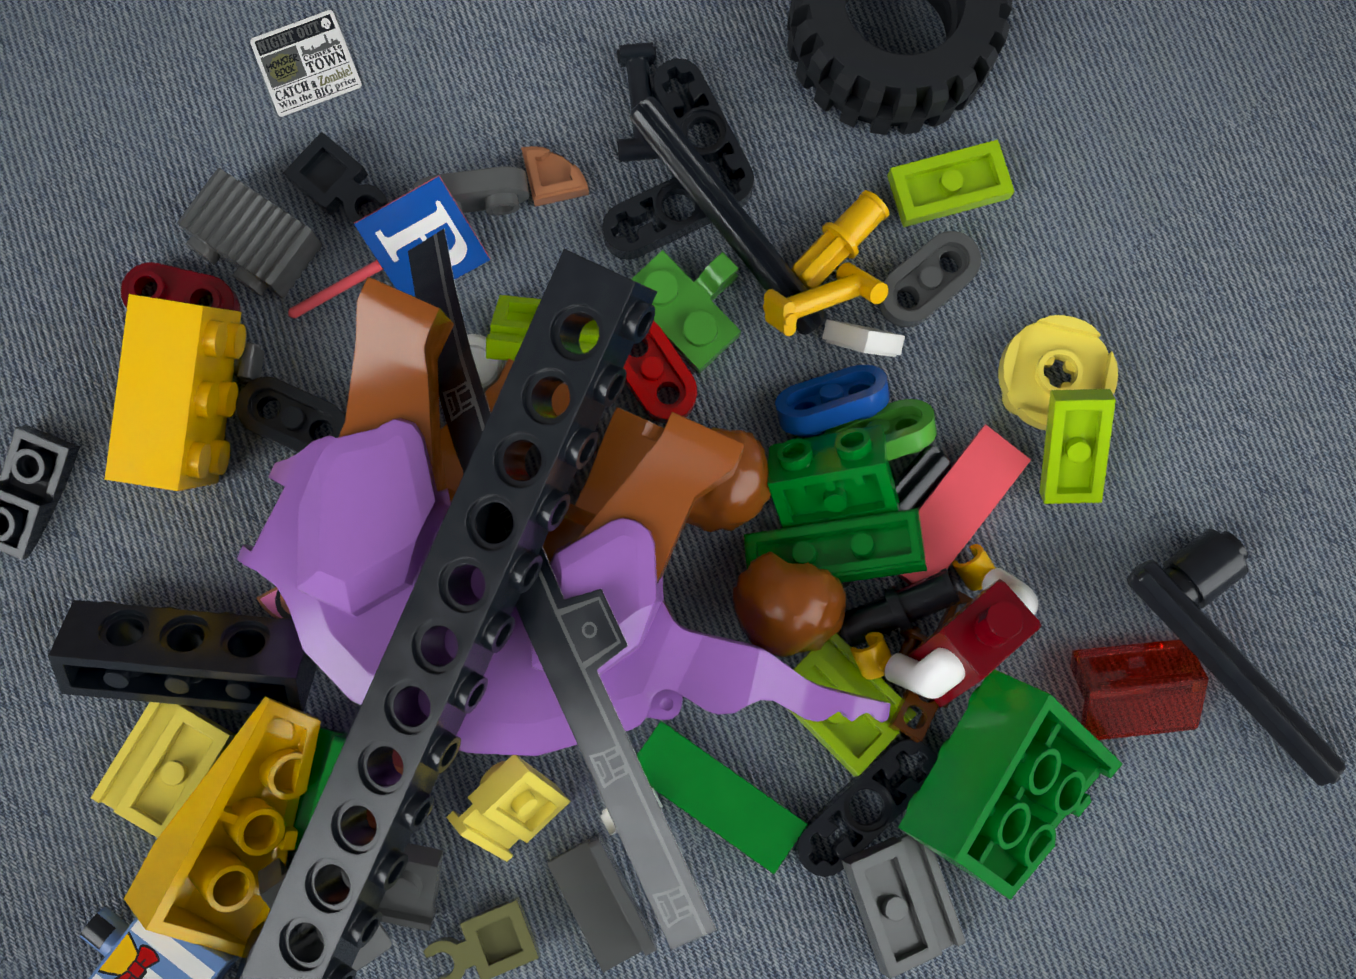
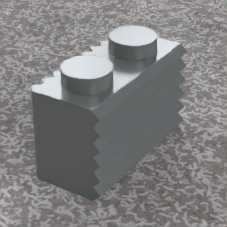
M217 168L177 221V224L190 236L185 244L187 247L213 265L220 258H223L235 266L237 269L232 276L259 296H262L266 289H269L281 298L286 297L289 289L294 287L295 281L301 277L302 271L307 269L309 262L314 259L315 254L322 247L318 237L307 225L302 224L298 219L293 218L290 214L253 191L250 187L245 186L241 181L236 180L221 168Z

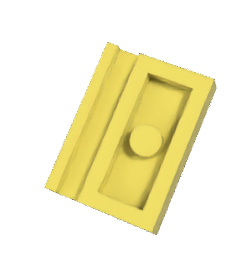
M149 702L92 794L91 799L98 803H104L114 809V813L158 838L236 734L187 705Z
M512 755L506 761H501L492 766L483 775L480 786L468 796L472 805L463 814L460 815L452 811L446 818L462 837L508 862L513 857L509 849L519 839L528 843L571 801L555 783L519 756Z

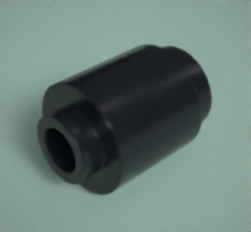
M1206 529L1163 563V569L1195 604L1202 609L1247 575L1248 566L1245 560L1248 558V552L1241 541L1230 532L1223 531L1220 533L1214 529Z

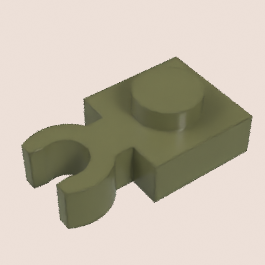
M519 897L462 920L460 926L465 939L458 941L452 937H441L431 942L423 951L426 958L440 952L447 953L452 957L454 969L449 973H444L437 979H461L467 968L476 966L480 979H491L540 957V951Z

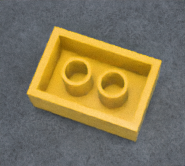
M129 294L104 480L173 491H182L218 483L219 475H223L226 472L230 459V444L224 440L227 417H232L238 397V386L235 382H232L234 359H239L242 356L246 343V328L244 324H240L242 312Z

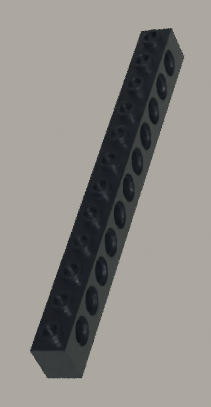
M563 249L240 977L241 979H355L356 970L352 968V965L360 948L364 947L371 940L381 923L382 913L378 911L385 892L395 885L406 868L408 855L404 853V850L412 833L424 824L433 808L435 799L430 793L438 775L450 766L459 751L461 738L457 736L462 722L466 714L476 708L485 694L488 679L484 674L494 653L499 652L505 646L513 632L515 618L511 614L520 594L526 592L539 575L543 562L539 552L549 531L555 530L560 525L568 511L570 495L567 494L573 477L577 469H582L589 462L596 449L598 433L595 432L602 413L605 407L611 406L617 400L623 390L627 372L623 367L634 343L638 344L645 338L652 326L655 317V306L652 303L657 291ZM595 320L599 328L598 341L589 352L583 353L579 343L580 333L587 323ZM565 382L570 392V402L565 412L557 416L552 407V396L555 389ZM535 444L541 453L542 462L539 472L531 478L525 469V456L527 451ZM505 506L510 510L513 517V529L507 539L501 535L498 529V516ZM476 568L482 572L485 579V591L481 599L474 594L471 587V577ZM448 629L454 633L458 643L455 658H452L445 648L444 639ZM421 689L427 694L430 701V714L428 717L421 711L418 696ZM393 750H396L402 758V775L393 764ZM367 809L370 810L375 817L377 825L376 832L371 828V826L368 823ZM341 869H343L349 877L350 888L345 884L342 878ZM316 927L321 932L324 943L318 937Z

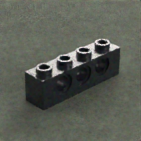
M73 600L48 654L61 694L255 711L266 696L304 712L317 664L302 649L292 618H268L238 615L231 612L214 613L181 610L174 607L159 608L126 605L111 601Z

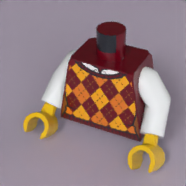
M973 544L969 549L973 553L974 558L962 564L954 560L952 565L969 590L977 591L983 589V591L977 594L909 655L896 653L892 656L882 633L871 632L865 636L869 647L864 649L851 647L850 650L864 678L873 680L885 676L892 683L923 697L933 699L941 708L987 677L1042 627L1040 621L1035 616L1038 609L1037 597L1028 585L1005 570L996 568L981 545Z

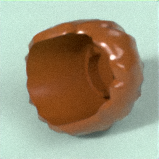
M712 427V430L745 444L743 455L731 478L695 501L686 523L707 532L721 529L733 531L758 515L763 509L764 504L769 500L771 493L767 484L769 474L767 459L763 446L759 440H755L751 432Z
M770 551L751 561L748 569L738 576L737 586L733 588V602L740 627L750 643L765 649L773 655L788 657L797 653L820 650L824 643L842 628L845 617L846 593L839 578L834 577L827 569H819L810 563H787Z

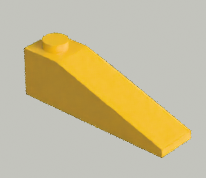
M266 696L154 842L125 895V902L145 930L242 957L247 939L252 930L260 923L266 921L271 910L260 896L258 871L277 858H280L286 866L288 852L295 850L298 830L294 827L300 795L305 793L308 787L321 724L318 718Z

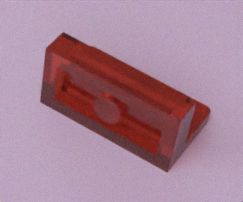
M1180 639L1072 650L1070 668L1084 698L1081 724L1098 740L1188 731L1198 728L1209 678L1198 658Z

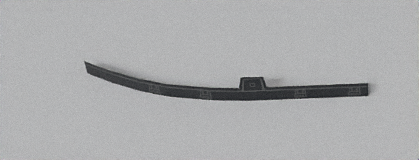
M444 228L410 249L408 256L415 298L440 308L454 323L438 358L439 399L454 449L464 473L491 412L471 351L455 286ZM506 506L498 516V529L505 539L509 537L513 529V517ZM542 547L539 556L542 557L543 562L539 575L533 585L526 592L520 594L515 606L671 950L717 931L597 671V669L625 649L628 644L602 589L564 599Z

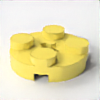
M1052 315L1039 319L1036 323L1022 329L1007 344L999 362L998 379L1002 390L1004 407L1010 413L1018 415L1025 423L1046 431L1051 390L1110 389L1114 395L1118 381V366L1112 351L1108 353L1105 344L1099 339L1101 334L1092 325L1081 319L1066 315ZM1055 360L1062 361L1063 371L1071 374V382H1063L1058 388L1052 386L1049 378L1044 376V368L1051 367Z

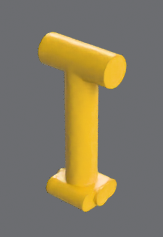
M846 262L838 268L836 273L837 280L788 298L774 289L767 290L764 294L763 304L765 321L784 335L792 336L796 331L798 318L858 296H862L873 304H880L888 295V286L854 264Z

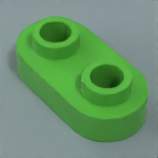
M903 399L887 404L886 407L873 417L857 419L827 429L823 434L843 432L850 428L882 425L886 435L887 458L890 461L907 454L917 453L934 441L937 435L934 410L931 405L922 400Z

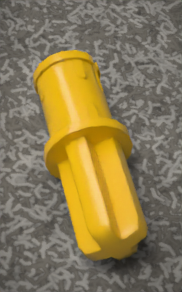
M864 190L859 195V198L834 223L826 222L822 226L823 234L793 264L791 269L806 288L810 290L820 286L846 258L854 259L858 255V246L890 215L886 204L873 192Z

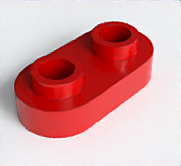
M653 321L649 332L642 340L648 347L647 352L641 357L629 355L623 369L627 372L625 383L645 413L655 421L667 423L672 412L685 418L692 412L697 398V385L693 375L661 327ZM664 387H672L678 392L679 398L673 404H664L657 397L659 390Z

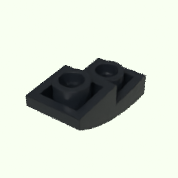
M28 425L15 427L0 475L1 552L21 560L29 558L47 527L65 489L80 446Z

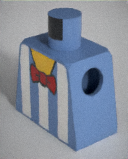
M108 907L102 908L88 922L80 934V938L105 957L88 979H223L239 958L238 956L145 930L137 917L129 925Z

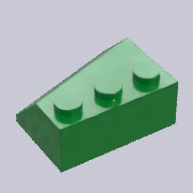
M994 669L972 693L967 710L951 737L941 746L937 761L921 789L910 799L906 814L898 828L931 851L1011 900L1055 847V829L1061 821L1070 813L1079 818L1092 802L1090 795L1086 791L1100 774L1111 779L1123 763L1051 694Z

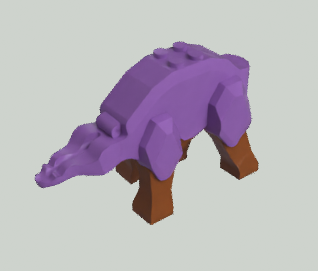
M367 277L357 299L355 351L346 418L339 437L335 438L329 435L312 441L298 454L274 464L268 478L285 487L255 545H243L237 557L239 562L257 571L278 588L290 610L304 652L351 701L362 705L464 475L447 424L440 430L438 358L454 323L440 308L371 277ZM511 359L507 360L499 380L485 391L490 412H492L514 362ZM565 383L560 384L552 396V407L557 416L565 412L570 402V392ZM616 407L588 479L575 505H569L564 519L555 530L549 531L542 547L564 599L602 589L628 646L597 669L624 730H632L641 725L646 717L659 720L673 719L680 712L683 696L704 710L717 715L736 713L752 703L766 700L775 701L802 718L816 722L824 721L837 712H840L850 721H854L865 713H869L879 722L887 721L891 705L888 702L816 684L802 677L763 648L737 640L690 630L680 625L674 619L664 601L663 574L695 501L734 475L743 455L745 444L674 412L671 413L665 428ZM476 568L471 577V587L474 594L481 599L485 591V579L482 572ZM515 606L511 614L515 618L513 632L505 646L499 652L493 654L484 674L488 679L485 694L476 708L466 714L457 733V736L461 738L459 751L475 754L539 756L578 745ZM448 629L444 639L445 648L449 655L455 658L458 643L454 633ZM421 689L418 702L421 711L428 717L430 714V701L427 694Z

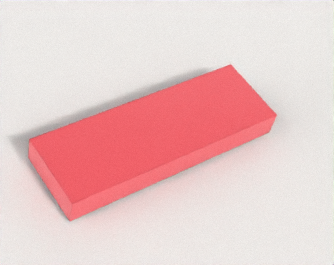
M985 424L918 508L927 571L897 576L911 585L941 572L940 570L948 569L1031 459Z

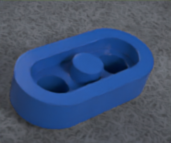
M855 365L792 385L783 390L775 400L779 425L789 434L799 437H812L824 430L857 419L873 417L886 407L890 400L887 375L877 366Z

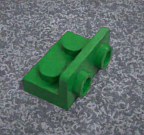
M882 425L850 428L843 432L805 439H791L769 447L767 484L783 528L899 511V498L887 458L886 435Z

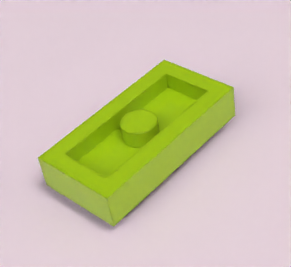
M998 140L892 167L887 174L903 228L1010 199L1015 192Z
M1110 389L1050 391L1039 491L1044 504L1102 503L1116 399Z

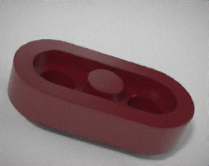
M147 262L135 266L126 274L121 284V298L126 308L129 294L142 296V290L146 284L157 282V290L151 296L152 298L197 305L201 297L212 295L213 303L211 307L240 311V303L236 293L220 278L160 263Z

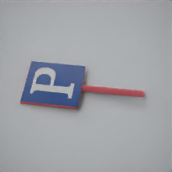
M440 175L354 222L355 227L377 260L288 310V315L295 319L382 270L385 271L397 290L415 297L408 251L444 228L454 280L488 262L490 257Z

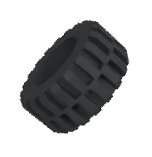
M791 0L787 29L790 31L787 46L790 59L798 62L796 76L803 88L809 89L815 86L816 93L813 101L825 112L829 111L832 106L842 112L840 122L854 128L857 120L871 124L870 133L887 135L890 126H900V133L902 135L918 133L926 119L930 126L936 127L948 121L954 110L962 111L974 99L979 87L983 86L1006 42L1010 29L1007 19L1012 11V0H927L942 20L946 41L932 50L912 55L890 53L867 42L856 31L847 15L845 5L849 0Z

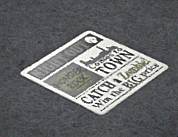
M332 10L319 13L250 40L277 114L280 117L359 89L362 86Z

